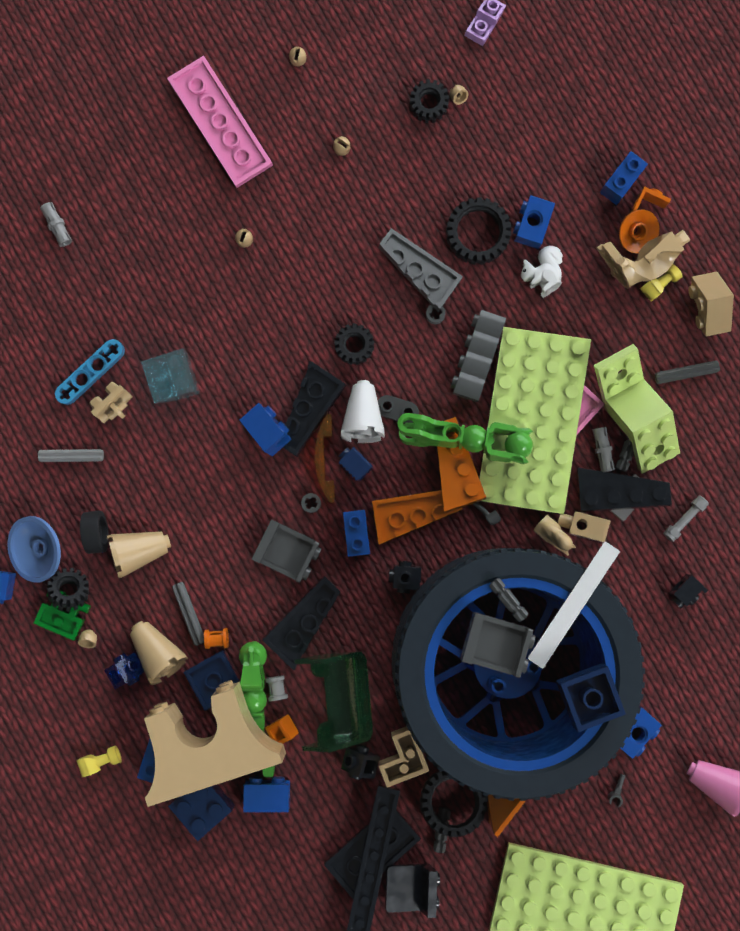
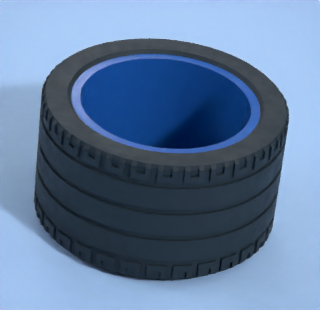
M496 548L477 551L464 555L462 558H457L444 565L443 568L438 569L425 580L426 582L420 586L419 590L411 597L409 604L406 605L400 617L399 626L397 625L392 649V675L398 703L405 724L422 753L426 754L427 759L439 771L446 772V776L458 782L459 785H466L469 790L482 793L484 796L490 794L496 799L504 798L509 801H514V798L520 801H526V799L540 800V797L544 796L551 798L552 795L558 793L560 795L564 794L565 790H573L582 782L584 784L588 782V778L591 776L595 777L598 775V771L603 767L606 768L609 765L608 761L617 756L616 753L620 747H624L626 737H630V731L637 722L635 718L637 713H640L641 708L639 706L644 696L642 694V688H645V682H643L645 668L642 667L644 656L641 653V642L637 640L639 635L633 626L632 618L627 616V609L623 607L618 596L611 593L613 590L602 582L603 580L600 581L571 625L574 636L564 637L559 645L572 644L578 647L580 671L601 663L608 666L626 715L581 732L573 728L566 708L555 720H551L540 694V689L559 691L556 682L540 680L542 668L530 660L526 673H521L520 678L462 661L434 676L435 659L439 645L459 658L461 657L462 650L442 638L447 627L466 606L472 612L486 615L473 601L493 592L489 585L497 578H500L505 584V588L509 590L513 588L526 590L543 597L547 602L532 633L535 635V642L533 648L528 649L526 659H528L541 639L553 609L557 608L560 610L585 572L586 568L580 564L573 563L566 557L535 549ZM499 599L494 618L502 620L505 605ZM468 668L475 672L477 680L486 690V695L459 718H455L443 704L436 688L442 681ZM531 691L544 721V726L534 733L510 738L505 733L500 700L517 698ZM488 704L493 706L498 733L497 737L478 733L466 726V723Z

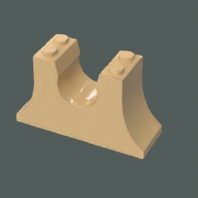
M230 680L219 684L220 687L216 688L215 693L211 696L212 713L217 722L216 734L211 737L199 738L192 735L186 729L183 715L175 703L168 705L167 702H163L149 710L150 713L144 720L154 750L155 773L151 789L145 797L147 807L283 762L286 755L284 744L271 739L256 724L248 709L240 682L233 684V681Z

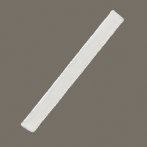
M607 542L603 543L529 655L528 659L540 668H544L620 553L618 549Z

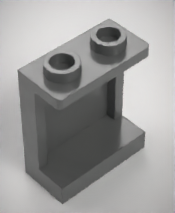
M271 519L252 560L300 583L302 579L307 580L312 570L309 568L311 560L316 561L322 549L318 547L319 542Z
M473 612L460 660L468 664H476L520 678L521 673L525 674L528 667L529 659H526L528 649H532L535 642V635L532 634L533 629Z

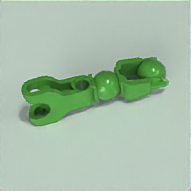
M412 413L402 414L397 422L399 438L406 445L456 448L459 446V449H462L463 446L472 453L484 450L486 458L490 461L508 463L512 461L520 464L528 463L526 457L529 456L533 449V441L529 436L533 431L529 428H516L514 425L494 422L490 428L487 427L486 431L478 425H470L465 428V425L460 427L456 423L439 421L425 415ZM407 420L413 421V423L403 424ZM449 432H455L458 434V437L456 439H449L446 435ZM494 434L509 435L505 441L506 452L491 448L494 444Z
M252 641L244 644L239 651V660L243 665L240 685L254 721L265 733L264 708L267 703V697L263 691L265 688L263 665L267 659V652L259 642ZM275 766L262 769L264 777L273 778Z

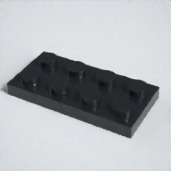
M397 809L383 873L388 866L393 865L421 840L420 835ZM370 822L324 862V866L352 898H354Z

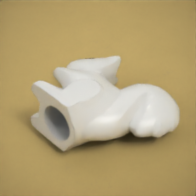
M546 246L541 249L538 254V260L541 265L536 268L526 259L523 260L521 279L524 282L531 281V289L540 285L542 288V298L557 290L562 284V272L559 267L563 257L561 250L555 246Z

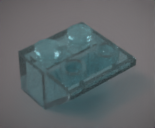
M184 348L141 361L154 404L181 400L200 393L188 353Z

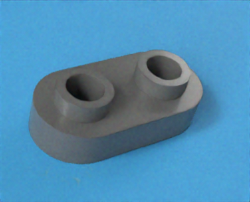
M384 395L378 399L382 417L398 422L405 409H410L412 414H419L418 407L412 402L390 395ZM385 402L391 404L392 407L389 410L383 408ZM407 420L403 424L413 423V421Z

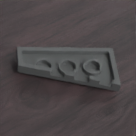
M392 228L379 244L378 248L439 312L463 276Z

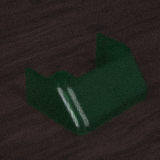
M344 652L295 659V664H311V671L315 677H324L328 721L322 722L318 726L317 742L302 746L303 751L330 753L369 741L373 734L367 660L364 653Z

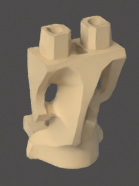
M684 230L676 235L673 232L663 234L648 241L639 251L635 262L621 256L612 242L600 244L596 249L611 269V275L628 289L638 282L654 280L667 272L678 255L684 250L683 246L690 241V238Z

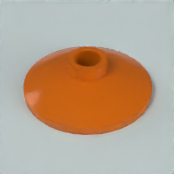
M643 209L629 213L622 221L619 229V239L622 246L627 251L636 254L639 253L648 241L659 236V222L656 216L650 211Z

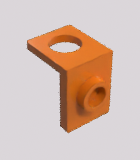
M644 187L639 193L631 212L638 209L642 199L663 209L670 203L671 199L664 196L660 190Z

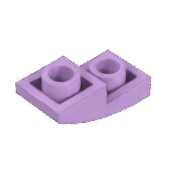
M484 0L464 36L483 46L501 17L506 5L498 0Z

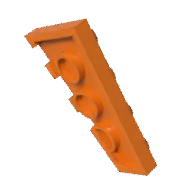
M456 417L445 420L446 422L458 424ZM449 432L446 436L449 439H456L458 434ZM437 446L444 514L485 500L486 495L469 451L463 446L462 449H459V446L456 448Z
M442 490L372 501L378 544L462 510V508L444 514Z

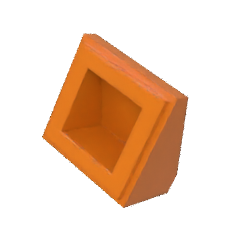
M288 714L265 727L269 737L282 744L293 739L299 733Z

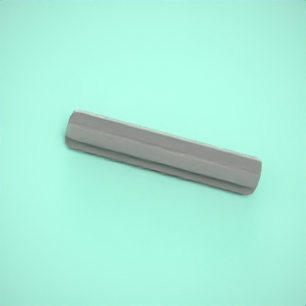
M101 449L38 451V461L92 462L104 460V451Z

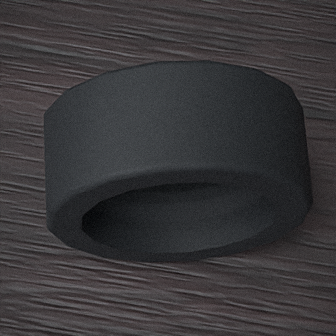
M103 511L84 512L80 519V536L85 552L87 554L106 552L109 544L107 539L109 533Z

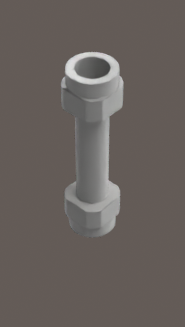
M700 495L691 502L692 506L674 526L670 525L663 535L671 542L678 539L681 535L680 531L698 512H703L709 505L705 498Z

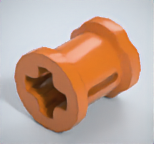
M224 628L223 631L204 630L205 649L218 646L228 648V628Z

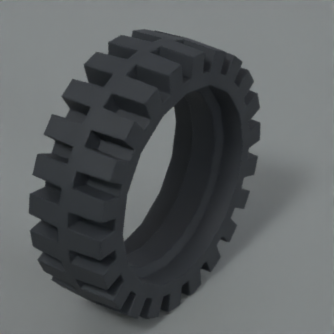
M477 197L475 200L471 198L467 202L463 201L453 210L447 223L446 236L450 250L455 253L458 259L461 258L463 262L467 263L468 261L473 265H476V263L483 265L486 262L490 263L497 259L504 252L511 236V222H509L508 214H505V209L503 207L500 208L497 202L492 203L490 202L491 199L488 198L482 200V197ZM470 212H486L494 217L498 223L499 239L493 247L486 251L477 252L469 250L463 246L458 238V223Z
M438 771L430 776L421 790L420 809L423 818L433 830L444 836L461 837L470 834L481 825V821L485 818L484 815L488 807L487 796L476 791L473 792L475 808L471 817L464 823L448 825L440 821L432 807V795L438 785L450 778L446 776V772Z

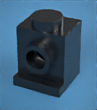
M685 574L668 594L673 597L671 601L678 608L682 609L684 606L693 605L700 597L698 594L706 593L708 589L693 575Z

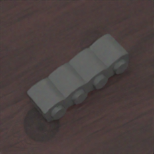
M481 310L479 315H474L471 326L475 328L473 334H468L464 347L468 349L465 356L461 355L457 366L461 368L459 376L454 375L450 388L454 389L453 395L474 402L479 401L506 321L505 317Z

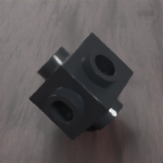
M399 561V565L394 564L393 569H389L388 583H392V587L397 589L398 593H410V590H419L421 582L420 566H412L410 561ZM403 574H408L406 580H401Z
M356 745V748L346 747L341 769L348 772V776L354 779H374L380 756L369 752V747L363 745Z

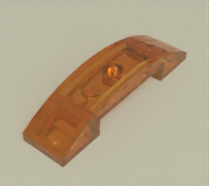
M327 414L317 435L315 465L322 491L330 503H335L334 480L325 481L324 438H333L332 415Z

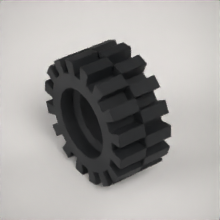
M426 79V83H423L422 80L419 82V86L415 85L413 91H411L410 110L413 111L414 117L418 116L420 122L424 119L425 123H429V120H432V123H434L437 118L439 120L442 119V116L447 112L449 103L448 91L446 88L443 89L444 85L442 83L438 85L437 80H434L433 83H430V79ZM424 95H434L438 101L437 105L431 109L425 108L421 104V99Z
M355 323L341 328L335 340V350L338 357L350 365H360L361 362H366L374 350V340L369 329L364 328L361 324L358 326ZM353 336L359 337L363 342L362 349L355 353L350 352L346 348L347 340Z
M63 568L62 573L58 570L55 576L50 577L47 590L49 601L52 602L53 607L56 608L58 606L60 611L66 608V612H70V608L73 607L75 611L78 609V605L82 607L84 601H87L89 582L86 580L85 574L81 576L80 570H77L75 573L74 568H70V572ZM64 584H74L77 587V592L74 595L65 596L60 593L59 589Z

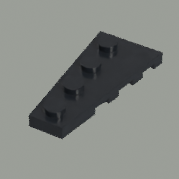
M309 361L305 378L301 382L300 391L297 398H295L292 412L285 424L289 429L287 434L292 440L283 448L296 457L299 456L347 386L344 382L312 361Z
M578 468L581 512L672 506L669 482Z
M323 576L262 638V641L290 668L295 670L310 641L320 628L319 626L323 619L327 616L339 596L340 590Z

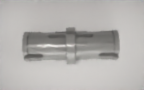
M52 202L43 204L40 210L47 220L48 229L53 232L59 246L65 247L71 244L72 239L64 226L65 222L58 215Z
M607 427L592 429L596 445L595 453L598 454L600 471L615 470L611 453L613 448L608 440Z

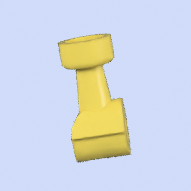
M672 264L663 276L647 282L640 289L652 302L663 292L664 287L670 281L677 282L680 280L682 273L676 265Z
M115 745L108 748L106 754L99 756L87 755L76 761L83 778L101 770L100 767L109 762L112 765L121 763L122 759L119 749Z

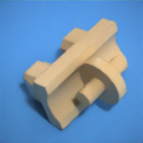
M111 382L105 389L109 395L104 400L97 396L90 401L93 409L91 413L103 423L109 419L113 420L117 415L123 419L126 415L122 410L128 406L126 403L133 397L121 385L118 386Z

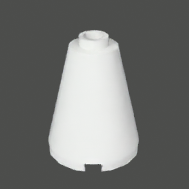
M367 380L357 381V384L352 386L341 428V438L351 442V438L358 439V443L381 441V437H385V431L375 387Z

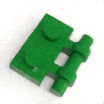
M59 590L62 595L67 596L66 592ZM44 602L33 624L75 641L85 619L77 615L79 611L88 613L91 605L86 603L82 607L78 605V609L75 611L72 607L68 613L64 610L60 611L58 606L55 608L52 604Z

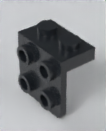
M429 863L388 866L386 868L385 886L386 911L389 913L421 911L427 918H436V911L439 909L437 886L440 885V875L438 871Z

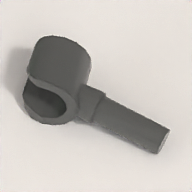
M473 503L485 516L490 525H495L501 521V517L496 510L489 513L480 503Z
M620 774L615 790L608 794L610 805L615 797L619 798L617 800V807H621L623 804V799L620 795L625 780V775Z

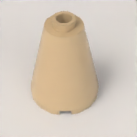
M162 531L111 534L107 536L116 571L121 570V572H117L118 578H122L168 553L167 548L171 547L168 534L163 535Z
M140 621L131 628L130 637L150 685L162 682L161 677L167 676L169 678L186 663L185 659H188L186 654L149 622L143 623V621Z

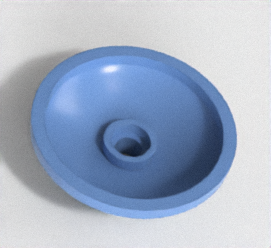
M27 516L17 520L10 529L7 542L8 554L13 567L21 577L30 582L38 583L50 579L56 573L61 558L60 543L55 531L45 520L36 516Z

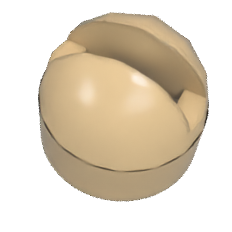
M294 47L289 53L291 64L302 66L306 62V52L303 48ZM296 52H299L298 60H295Z
M455 85L453 89H450L449 95L456 105H460L467 100L468 91L461 85Z
M341 136L335 139L333 143L335 153L340 156L349 153L350 141L346 137ZM340 141L341 143L345 144L347 147L345 148L344 146H342V145L339 144L338 142Z
M241 229L236 233L235 240L240 247L246 248L252 244L253 236L249 230ZM243 233H246L243 242H241Z
M84 630L79 636L78 644L84 648H94L97 642V635L93 630Z

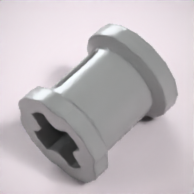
M284 675L265 679L270 693L268 701L288 698V694H285L283 683Z

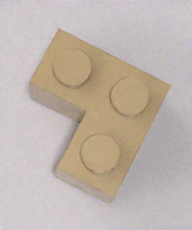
M718 272L693 276L691 286H689V295L691 299L695 300L698 308V316H696L697 328L702 330L705 337L730 332L734 294Z
M407 726L391 732L398 754L379 761V768L387 788L429 772L424 754L413 740Z

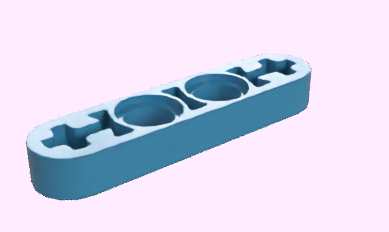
M115 339L105 342L57 387L55 391L57 401L65 405L74 403L123 357L125 353L123 344ZM110 346H119L117 348L118 353L116 355L114 353H111L108 356V358H110L111 361L108 362L107 359L101 355L103 352L105 355H108L111 352ZM96 359H102L104 362L103 368L99 371L94 370L92 367ZM86 374L88 378L87 383L82 386L78 385L76 381L78 375ZM70 383H72L73 386H75L76 388L79 389L77 392H76V390H74V389H73L72 391H70V392H69V396H70L69 399H66V398H63V399H62V397H63L62 391H63V390L69 391L70 389L73 388L72 386L69 385Z

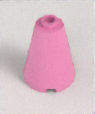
M698 760L696 763L692 762L687 771V774L690 775L689 781L730 815L737 816L740 813V771Z

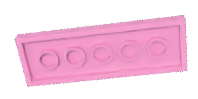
M204 56L167 78L236 188L273 166L270 158Z

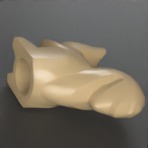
M548 515L534 528V532L567 556L570 549L576 548L571 538L562 531L561 526Z

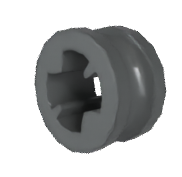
M430 305L426 311L427 321L434 325L440 324L446 314L444 307L440 309L439 319L435 320L434 317H430L432 309H435Z
M308 493L302 498L301 505L306 512L314 513L320 509L321 500L316 494ZM315 497L317 499L315 503H318L317 507L308 509L306 507L308 504L305 503L306 499Z

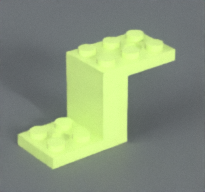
M632 344L595 364L594 368L602 401L605 403L604 409L632 441L639 471L643 474L680 454L673 411L644 380L638 348Z

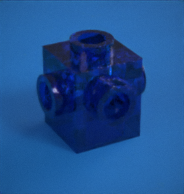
M135 652L129 656L123 653L113 659L115 664L104 670L115 690L126 683L128 687L140 680L139 675L144 673L140 659Z

